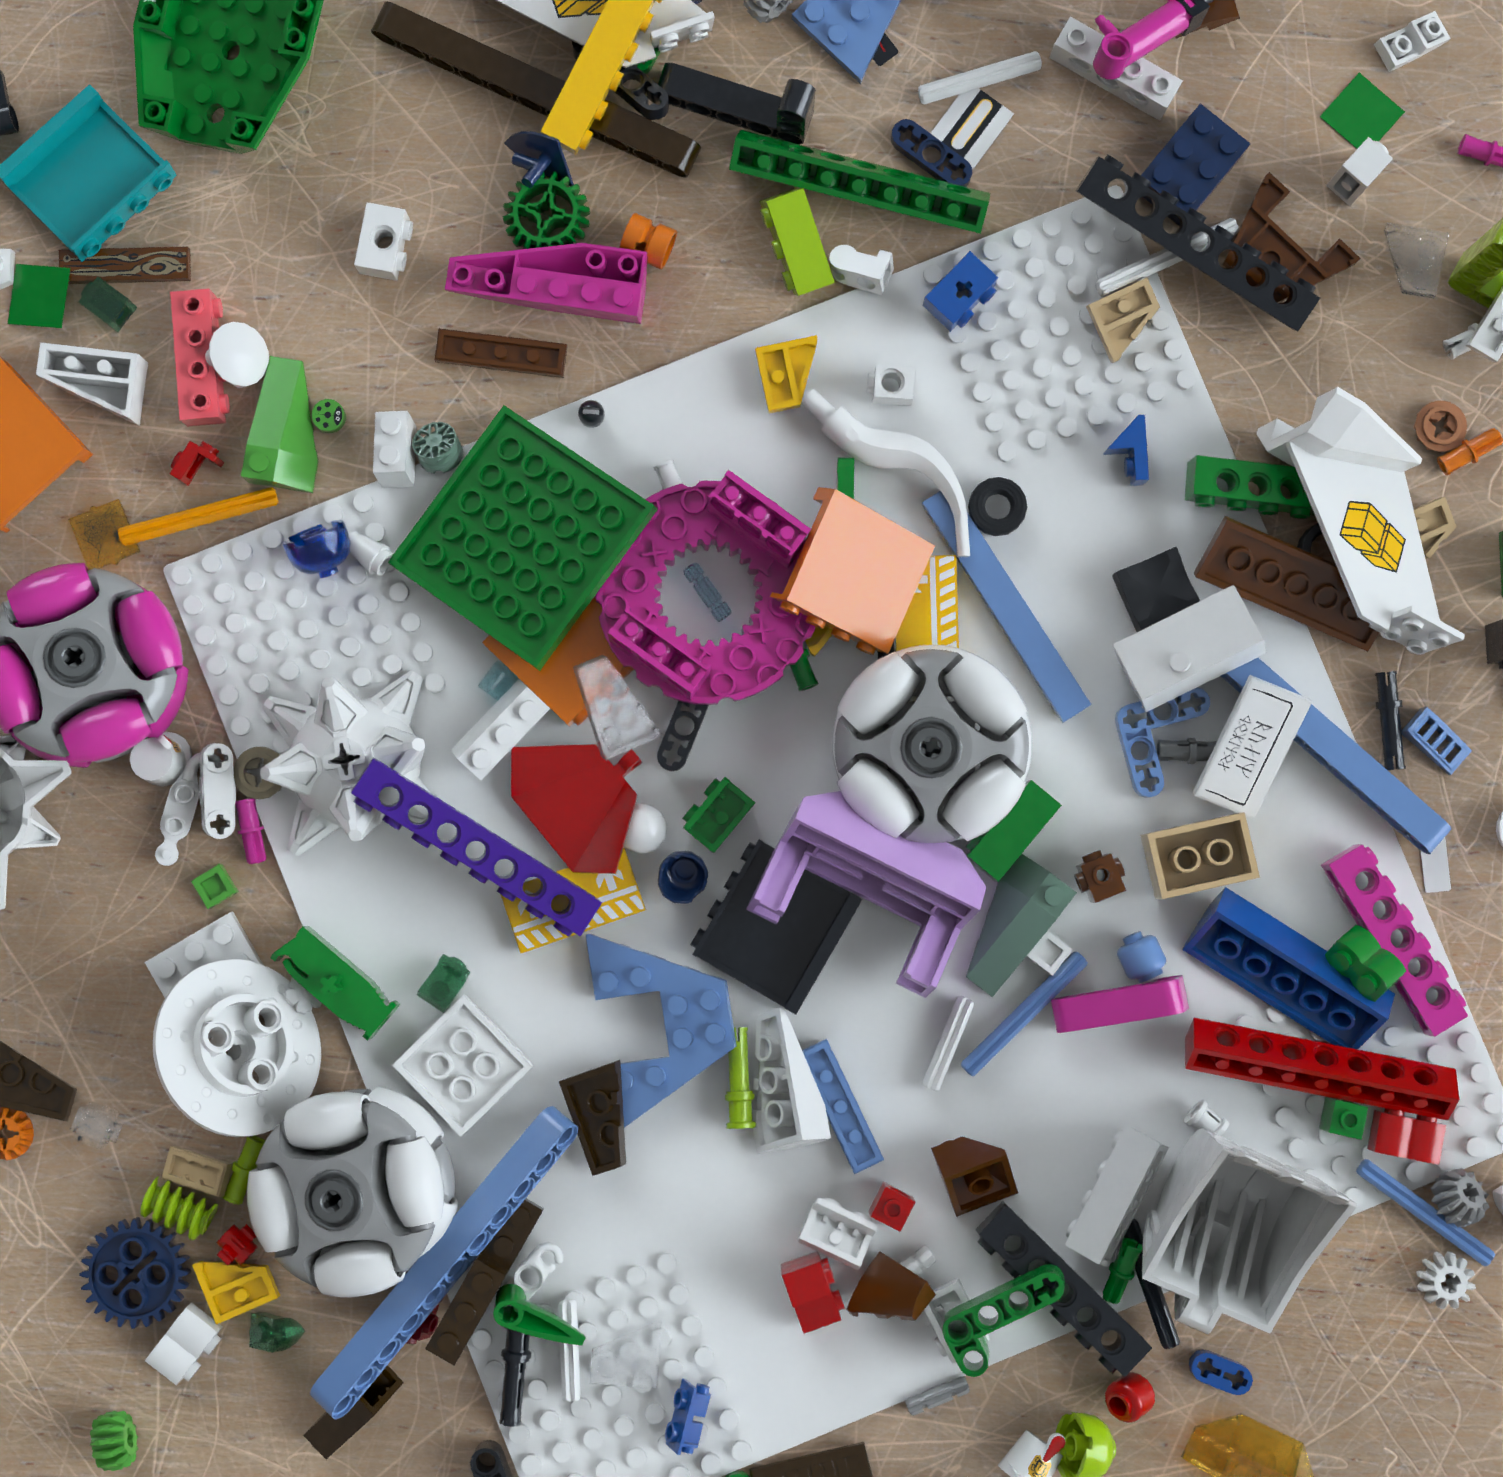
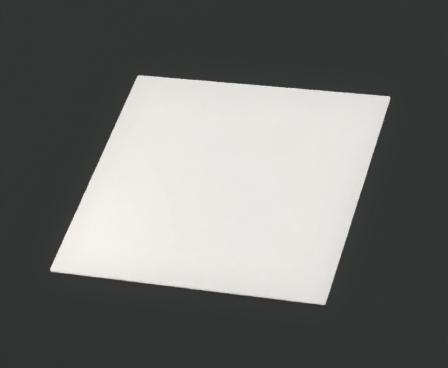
M1114 185L1108 188V193L1112 198L1117 199L1124 194L1120 186ZM1085 197L891 275L883 295L858 288L527 421L644 499L663 490L653 467L673 459L680 481L685 486L693 487L699 481L704 480L721 481L725 473L730 470L811 529L822 505L813 500L817 488L836 489L837 457H853L843 451L821 431L824 424L802 404L799 408L768 413L755 348L817 335V346L803 399L814 389L836 410L841 406L844 407L866 427L906 433L929 443L944 457L957 477L964 495L968 514L971 493L978 484L988 478L1002 477L1010 479L1019 485L1027 501L1025 519L1020 526L1008 535L992 536L983 533L981 530L979 531L1092 705L1062 723L957 560L959 648L990 662L1011 681L1019 692L1027 709L1026 712L1032 733V756L1024 783L1029 780L1034 781L1062 805L1022 853L1077 892L1048 931L1073 949L1068 957L1073 952H1078L1087 960L1088 964L1053 999L1148 983L1159 978L1183 975L1189 1009L1184 1013L1057 1033L1050 1001L975 1076H971L962 1068L961 1062L1050 976L1049 973L1026 956L993 997L966 977L998 882H994L971 862L986 886L980 911L961 929L937 988L926 998L896 984L920 926L860 897L863 900L796 1015L786 1009L785 1011L802 1050L827 1038L884 1160L854 1174L829 1120L831 1139L807 1146L757 1154L753 1128L726 1129V1123L729 1122V1102L725 1100V1095H727L726 1092L730 1091L728 1053L624 1128L626 1164L622 1167L592 1176L577 1135L566 1151L527 1196L528 1200L541 1206L544 1210L500 1287L513 1277L519 1264L539 1244L550 1242L556 1244L561 1249L563 1262L560 1264L555 1263V1256L551 1251H544L542 1253V1261L545 1264H554L555 1270L548 1274L542 1287L528 1301L545 1308L559 1316L558 1304L560 1301H576L578 1330L586 1336L583 1345H578L580 1399L573 1402L563 1401L560 1342L530 1336L528 1350L531 1351V1358L526 1362L521 1425L515 1427L503 1426V1424L499 1423L505 1373V1361L502 1359L501 1351L505 1348L507 1329L497 1324L494 1320L493 1311L496 1294L467 1343L519 1477H722L901 1403L915 1395H920L927 1390L966 1376L960 1370L957 1362L952 1364L948 1356L943 1357L940 1354L935 1343V1338L938 1336L932 1325L926 1326L921 1314L916 1321L901 1320L896 1316L888 1319L877 1318L875 1314L859 1313L858 1317L849 1314L846 1309L858 1282L879 1251L900 1264L909 1256L914 1258L916 1256L915 1252L922 1246H927L935 1255L936 1262L927 1269L924 1266L921 1269L922 1273L918 1276L926 1280L933 1290L959 1278L970 1300L1015 1279L1003 1268L1002 1264L1005 1260L997 1252L991 1256L977 1242L981 1236L975 1229L1002 1201L1103 1298L1102 1292L1110 1275L1109 1267L1099 1265L1065 1246L1068 1239L1066 1232L1074 1219L1078 1220L1083 1210L1081 1207L1082 1200L1088 1190H1093L1098 1180L1096 1177L1098 1168L1104 1160L1109 1159L1114 1149L1111 1146L1117 1132L1123 1130L1125 1125L1169 1147L1133 1218L1138 1221L1142 1234H1144L1148 1212L1150 1209L1156 1211L1162 1190L1177 1157L1189 1138L1198 1130L1193 1125H1187L1184 1119L1192 1107L1201 1100H1205L1208 1103V1108L1219 1118H1224L1229 1122V1126L1222 1134V1137L1233 1141L1238 1146H1245L1273 1158L1283 1165H1289L1319 1178L1328 1186L1343 1193L1357 1204V1208L1350 1216L1391 1199L1357 1174L1356 1169L1364 1159L1370 1160L1412 1191L1434 1182L1439 1175L1447 1171L1450 1172L1460 1168L1465 1169L1503 1153V1087L1467 1002L1463 1008L1468 1017L1435 1037L1428 1036L1423 1033L1395 985H1393L1389 989L1395 993L1389 1019L1358 1049L1456 1069L1460 1100L1449 1120L1437 1118V1122L1446 1125L1439 1165L1376 1153L1367 1149L1374 1110L1384 1111L1382 1107L1362 1104L1369 1108L1362 1140L1319 1129L1325 1096L1185 1069V1037L1194 1017L1331 1044L1182 949L1208 906L1227 887L1328 951L1339 938L1357 924L1321 867V864L1352 845L1363 844L1365 848L1369 847L1378 859L1376 867L1382 876L1386 875L1392 881L1396 892L1393 893L1399 904L1403 903L1411 912L1414 919L1411 923L1417 933L1421 932L1429 941L1431 949L1428 951L1434 961L1438 960L1445 967L1449 975L1446 980L1452 990L1456 989L1464 1000L1465 997L1392 826L1294 740L1255 819L1246 816L1260 878L1171 898L1155 899L1140 835L1236 814L1237 812L1194 796L1193 790L1207 761H1196L1195 764H1187L1186 761L1178 760L1159 761L1164 777L1163 790L1158 795L1147 798L1139 796L1134 791L1117 732L1115 716L1120 708L1140 700L1116 656L1113 644L1137 632L1112 575L1117 571L1177 547L1187 576L1201 601L1224 590L1200 580L1194 575L1197 565L1224 516L1266 534L1268 533L1258 513V509L1246 508V511H1230L1226 509L1227 505L1218 504L1211 508H1202L1195 506L1193 501H1184L1188 461L1196 455L1236 460V457L1158 273L1147 278L1160 308L1144 325L1143 330L1136 339L1129 344L1122 353L1121 358L1114 363L1110 362L1086 306L1104 298L1098 294L1095 288V283L1099 279L1148 257L1150 254L1139 231ZM971 251L998 277L994 287L997 292L985 305L979 302L971 310L974 316L964 327L960 328L957 325L950 332L922 305L925 296ZM966 289L963 292L958 291L956 296L960 299L964 295L968 296L969 292ZM876 364L915 367L914 397L911 406L872 403L873 394L867 393L868 373L874 374ZM887 378L881 382L886 391L894 392L899 389L898 382L892 378ZM588 400L599 402L605 412L603 422L594 428L584 426L578 416L579 407ZM584 409L583 414L599 415V410ZM1138 415H1145L1149 480L1144 485L1130 486V477H1125L1124 459L1129 457V455H1103V453ZM477 441L462 446L463 458L454 469L446 473L436 471L433 474L422 468L421 464L415 465L414 487L382 488L380 483L375 481L164 567V575L237 759L244 751L253 747H267L276 751L279 755L290 749L262 708L268 697L272 696L317 708L323 679L333 677L358 697L370 699L407 672L413 670L422 676L423 680L410 728L415 736L424 739L425 750L420 763L419 778L428 791L555 872L568 868L566 863L511 797V750L482 780L464 766L451 751L462 737L519 679L482 643L489 635L393 566H390L383 575L370 574L349 550L344 547L347 537L356 531L390 547V552L394 554ZM854 458V500L935 545L931 556L954 555L922 506L923 501L940 491L931 479L913 469L875 468L865 465ZM1217 478L1218 488L1227 492V483L1223 479ZM992 495L986 500L985 509L992 518L1001 519L1009 514L1010 503L1003 495ZM698 545L696 553H692L687 548L685 549L684 558L675 555L674 566L665 565L667 567L666 577H660L662 579V588L657 589L661 594V600L657 603L663 606V613L660 616L668 617L667 628L675 626L677 628V637L686 634L688 643H692L697 638L701 646H705L708 640H712L715 646H719L721 638L731 642L734 632L742 636V626L744 624L751 626L749 618L751 614H757L754 611L755 602L759 601L755 598L756 590L759 587L753 586V579L756 575H749L747 572L750 564L741 565L739 563L740 555L737 554L730 557L728 548H725L721 553L717 552L715 545H711L708 551H705L702 545ZM1241 597L1265 640L1266 654L1258 658L1299 694L1309 698L1314 707L1356 742L1307 625ZM832 636L815 657L811 654L808 657L813 673L819 683L817 686L799 692L789 665L784 668L783 677L764 691L740 701L734 702L729 698H725L719 701L717 705H709L686 764L683 768L674 772L667 771L660 766L657 760V752L678 700L664 696L659 687H647L636 679L635 670L626 678L619 676L611 684L614 690L605 700L600 702L597 699L588 708L591 714L579 726L573 723L569 727L556 713L549 709L514 747L596 744L613 765L617 764L632 749L643 763L626 775L624 779L637 793L636 803L648 804L663 814L667 823L666 839L654 851L643 854L632 852L625 848L646 908L645 911L585 931L581 937L576 934L521 954L501 895L497 892L499 886L489 879L485 884L468 874L471 868L462 862L455 866L440 856L442 850L433 844L429 848L422 846L411 838L414 832L402 826L400 830H397L386 822H382L362 840L352 841L342 827H339L306 852L296 856L287 849L299 802L297 793L282 787L279 792L270 798L256 799L257 812L302 926H310L374 980L390 1003L394 1000L400 1003V1006L388 1021L368 1041L362 1037L366 1031L358 1029V1027L352 1026V1024L346 1023V1021L340 1018L339 1020L366 1089L373 1091L379 1086L397 1091L411 1098L424 1107L443 1130L444 1135L441 1141L446 1144L454 1170V1196L458 1201L457 1212L544 1109L554 1106L572 1121L559 1081L617 1060L625 1063L669 1056L660 991L595 1000L586 934H595V936L623 944L632 949L664 958L667 961L684 967L693 968L707 975L727 980L737 1041L738 1028L748 1027L749 1091L753 1090V1094H755V1099L752 1100V1109H757L758 1090L753 1089L754 1078H759V1060L755 1056L757 1015L784 1007L699 957L692 955L695 948L690 944L699 928L706 931L712 919L707 917L716 899L723 902L729 890L723 887L733 870L740 873L745 864L740 858L749 842L756 845L760 839L775 848L792 815L804 797L840 791L837 785L839 778L834 766L832 753V735L838 713L837 708L851 683L868 666L878 660L877 651H875L874 655H870L855 648L857 642L851 639L849 642H845ZM804 641V642H803V648H804V649H808V647H807V645H806V643H805V641ZM1221 676L1199 686L1198 688L1203 689L1210 697L1209 710L1197 718L1151 729L1156 751L1158 740L1187 741V738H1195L1196 741H1218L1240 693ZM1190 694L1191 699L1189 701L1179 704L1178 697L1174 698L1178 705V716L1182 717L1183 714L1180 710L1188 707H1193L1195 712H1198L1197 706L1202 704L1201 698L1197 699L1193 694ZM912 696L910 701H916L918 697ZM952 696L946 697L948 702L955 701ZM692 703L689 708L683 704L680 710L689 711L697 718L701 714V711L694 710L696 704ZM1164 703L1154 708V714L1160 720H1167L1171 715V708L1167 703ZM1127 710V716L1123 718V723L1130 724L1131 728H1135V722L1146 718L1147 725L1152 724L1147 717L1146 711L1141 714L1132 715L1131 711ZM681 717L675 723V730L680 735H689L694 730V722L689 717ZM888 722L884 724V730L889 728ZM975 723V729L979 731L980 725ZM670 735L668 741L675 743L670 752L664 751L663 756L667 758L666 764L672 766L674 761L680 762L681 757L677 754L680 744L686 748L689 741H680L673 735ZM931 738L930 742L923 741L927 745L926 751L932 752L934 748L940 749L935 738ZM1135 742L1131 747V754L1136 760H1144L1148 755V747L1143 742ZM351 756V760L346 761V763H342V764H345V766H348L349 762L354 761V759H359V758H353L354 756ZM263 762L260 764L259 769H248L247 771L257 776V782L262 780L260 769L264 766ZM1152 762L1143 766H1135L1136 772L1139 770L1144 772L1145 779L1140 781L1141 788L1147 787L1149 792H1151L1152 786L1156 784V779L1149 778L1146 769L1153 768ZM883 763V767L887 770L888 765ZM980 763L975 765V770L980 768ZM726 777L756 803L716 852L712 853L683 829L687 822L682 818L694 804L700 807L708 798L704 791L715 778L721 782ZM911 788L906 789L908 792H913ZM951 788L949 792L954 793L956 789ZM445 823L441 830H437V836L444 841H449L456 835V827L450 823ZM964 838L947 842L962 849L965 854L969 851L965 847L969 841H966ZM479 841L469 843L466 847V855L474 859L481 857L485 850L484 844ZM1101 850L1102 855L1111 853L1113 859L1118 857L1125 871V876L1121 878L1126 891L1097 903H1091L1086 891L1081 893L1074 874L1078 873L1076 866L1084 863L1083 856ZM676 851H692L703 859L708 869L705 890L688 904L671 902L662 895L658 887L659 867L668 855ZM501 859L495 864L494 871L499 876H506L511 873L513 863L508 859ZM1098 870L1097 878L1101 880L1103 874L1101 870ZM1363 872L1356 876V886L1360 890H1364L1367 887L1368 878ZM529 877L524 882L536 879L537 877ZM1377 901L1373 906V913L1378 919L1385 914V906L1381 901ZM1398 929L1394 930L1390 937L1391 943L1395 947H1398L1403 940L1402 933ZM1138 931H1141L1143 936H1155L1166 957V964L1162 967L1163 973L1142 983H1139L1137 979H1130L1126 976L1117 956L1118 949L1125 945L1123 938ZM1417 958L1411 959L1408 964V970L1413 976L1420 970V963ZM1434 986L1430 987L1426 992V999L1428 1003L1432 1004L1438 997ZM463 995H466L534 1066L461 1137L392 1064ZM958 996H963L972 1000L974 1007L940 1090L933 1091L924 1087L922 1082ZM1405 1112L1404 1116L1416 1118L1417 1114ZM963 1136L1005 1149L1018 1194L956 1217L931 1148L941 1145L945 1141ZM883 1181L913 1196L916 1201L901 1232L870 1217L869 1209ZM831 1198L842 1205L841 1208L849 1212H860L869 1216L872 1222L879 1227L870 1241L861 1267L858 1270L819 1252L821 1259L828 1258L835 1283L830 1284L832 1291L839 1289L845 1309L839 1311L841 1321L803 1334L795 1308L792 1307L781 1275V1264L816 1252V1250L797 1242L810 1208L816 1199ZM1016 1235L1009 1236L1004 1243L1005 1250H1017L1021 1245V1238ZM1120 1243V1245H1119V1247H1118V1249H1117V1251H1116V1253H1115V1255H1114V1257H1113L1111 1263L1115 1261V1259H1116V1257H1117V1255H1118V1253H1119V1249H1120V1247H1121V1243ZM475 1260L447 1293L450 1303ZM1033 1260L1029 1264L1028 1271L1045 1265L1044 1260ZM526 1268L521 1272V1279L524 1283L533 1285L539 1281V1275L536 1270ZM1135 1268L1133 1270L1135 1276L1132 1280L1128 1281L1118 1304L1107 1302L1117 1313L1146 1301ZM1066 1283L1064 1294L1061 1298L1065 1297L1069 1292V1285ZM1161 1287L1163 1294L1170 1291L1168 1289ZM1020 1291L1013 1292L1010 1295V1299L1016 1304H1023L1028 1300L1027 1295ZM1048 1305L988 1334L990 1338L989 1342H987L990 1351L988 1366L1076 1329L1069 1322L1065 1326L1061 1325L1050 1313L1053 1307ZM984 1306L979 1310L983 1317L989 1319L994 1318L998 1314L992 1306ZM1091 1307L1081 1308L1077 1313V1320L1081 1322L1090 1320L1093 1315V1309ZM969 1351L965 1354V1358L971 1363H978L983 1359L982 1355L977 1351ZM682 1378H684L695 1387L697 1383L709 1386L711 1398L705 1418L693 1417V1421L703 1423L698 1448H694L693 1454L681 1451V1455H677L666 1445L665 1431L667 1424L672 1420L675 1408V1392L680 1388Z

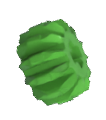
M125 1411L106 1412V1414L100 1415L97 1419L93 1420L92 1430L90 1431V1446L93 1450L92 1457L95 1458L97 1467L102 1468L104 1471L121 1470L123 1467L130 1466L132 1462H135L138 1450L136 1425L133 1424L131 1415Z

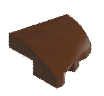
M879 1251L858 1282L846 1310L855 1317H858L859 1313L875 1314L877 1318L882 1319L896 1316L901 1320L916 1321L936 1294L926 1280Z

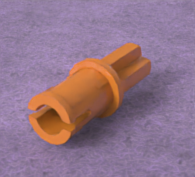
M1491 428L1470 441L1467 439L1463 440L1459 447L1437 457L1438 465L1442 472L1448 476L1470 462L1477 463L1479 457L1502 445L1503 438L1498 430Z

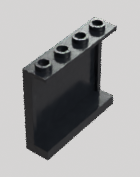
M759 839L756 845L749 842L740 859L745 864L740 873L733 870L723 888L729 890L723 902L716 899L707 917L711 918L712 921L706 931L699 928L690 945L695 948L692 955L706 961L796 1015L863 899L804 869L782 917L780 916L777 924L746 910L775 849Z

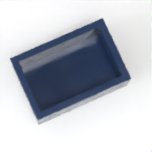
M1200 103L1141 176L1152 182L1148 188L1157 194L1164 190L1179 200L1176 206L1185 212L1190 207L1198 211L1244 155L1251 143ZM1143 196V198H1145L1148 202H1150L1153 205L1150 198ZM1170 214L1167 216L1180 226V219L1177 215Z

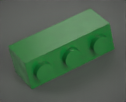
M1032 780L1025 783L1026 786L1018 802L996 826L983 835L970 840L965 846L969 850L966 854L969 861L994 882H999L1062 806Z

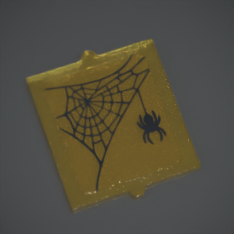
M119 499L99 507L91 506L90 511L68 519L88 570L93 568L100 569L110 564L118 565L119 560L141 552L137 543L125 546L119 540L118 529L130 525Z

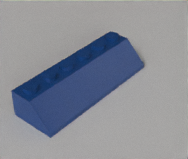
M1227 887L1208 906L1182 949L1332 1045L1359 1049L1389 1019L1395 993L1388 990L1376 1002L1367 999L1357 991L1350 978L1341 975L1329 964L1325 957L1327 950Z

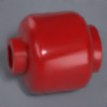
M1129 1372L1126 1377L1122 1375L1108 1385L1105 1392V1402L1109 1412L1115 1418L1125 1423H1132L1153 1408L1155 1393L1152 1385L1145 1377L1135 1372Z

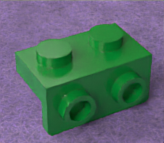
M726 777L721 782L715 778L704 791L708 798L700 807L694 804L682 818L687 822L683 829L712 853L716 852L756 803Z

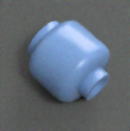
M1138 931L1123 938L1125 945L1118 949L1117 956L1128 978L1137 979L1139 983H1142L1163 973L1162 967L1166 964V957L1155 936H1143L1141 931Z

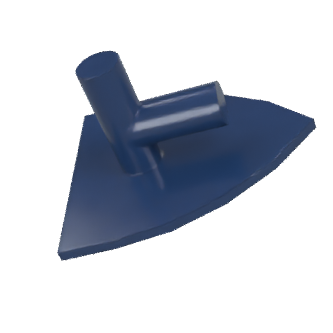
M521 131L512 134L504 142L515 153L512 157V164L528 170L521 179L526 187L532 188L543 172L546 177L550 178L553 171L558 174V182L567 176L570 179L569 186L574 184L559 139L533 131Z

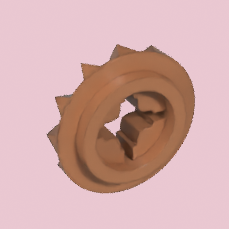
M1441 400L1431 402L1424 406L1416 415L1417 418L1413 428L1416 430L1417 441L1426 446V450H1433L1439 453L1453 450L1461 444L1466 436L1467 421L1465 415L1458 406L1451 402ZM1446 416L1443 427L1448 433L1441 432L1434 437L1436 427L1432 425V422L1437 423Z

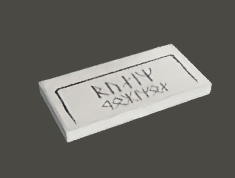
M1249 675L1193 790L1194 796L1237 813L1245 812V816L1255 819L1312 701L1309 698Z

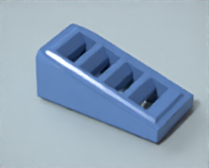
M1428 707L1420 708L1401 730L1405 738L1448 775H1452L1472 751ZM1427 722L1430 727L1421 736L1418 731ZM1437 731L1440 734L1430 745L1427 740ZM1444 739L1448 740L1449 743L1439 754L1436 751L1437 747ZM1456 747L1459 752L1448 763L1444 758Z

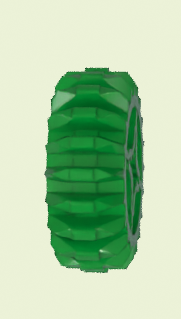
M555 171L552 172L550 179H546L543 172L532 188H528L522 182L517 181L516 188L519 193L509 191L508 198L512 202H507L503 205L504 211L509 213L503 216V222L510 225L506 229V233L508 236H515L513 244L516 247L523 245V249L576 244L574 237L583 240L585 232L580 228L589 227L590 222L585 217L590 215V208L584 206L587 198L585 194H579L580 186L573 184L569 187L570 179L567 176L558 182V174ZM540 194H544L539 202H528L533 197ZM556 195L563 197L569 202L573 208V214L565 213L564 209L556 206ZM550 205L553 217L549 216V219L545 220L543 225L541 213L544 214V211H548ZM521 216L527 217L529 221L537 224V236L530 234L523 228ZM566 228L560 234L549 237L554 229Z

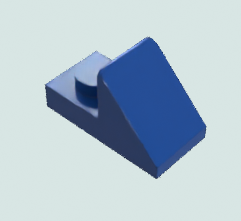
M1138 415L1103 453V455H1129V457L1124 459L1125 477H1130V486L1144 485L1149 480L1145 415Z

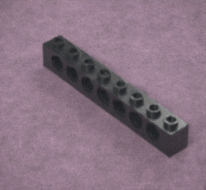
M1107 154L1105 159L1099 156L1096 157L1077 187V193L1297 332L1300 330L1320 300V297L1313 293L1316 289L1315 286L1302 278H1299L1297 282L1286 276L1289 270L1274 260L1268 265L1259 259L1261 252L1251 245L1244 243L1240 247L1231 241L1234 237L1232 233L1217 225L1215 230L1204 224L1206 220L1204 215L1191 207L1185 212L1176 206L1179 201L1176 197L1164 190L1157 194L1148 187L1152 182L1136 172L1132 177L1121 171L1124 164ZM1114 179H1120L1125 184L1124 194L1117 199L1112 198L1108 193V185ZM1143 196L1150 198L1153 203L1152 211L1146 216L1139 215L1135 209L1137 200ZM1175 214L1180 219V227L1176 232L1169 234L1163 228V221L1168 215ZM1197 232L1205 233L1208 240L1206 247L1200 251H1195L1191 246V238ZM1230 249L1235 255V261L1229 268H1222L1219 265L1218 257L1222 251ZM1258 267L1262 272V279L1257 285L1250 286L1246 281V274L1249 269ZM1285 284L1289 289V296L1286 301L1277 303L1273 297L1274 290L1279 285Z

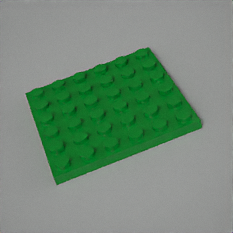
M503 405L388 563L540 671L658 509L652 503Z

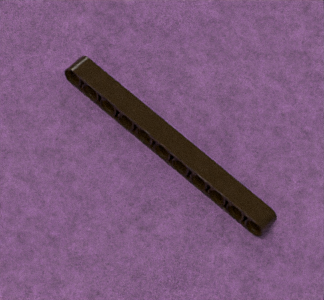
M384 2L371 29V33L381 41L547 117L566 83L562 79L392 2ZM604 100L609 104L600 121L594 119L589 129L593 132V138L683 178L688 177L701 150V146L696 141L608 100Z

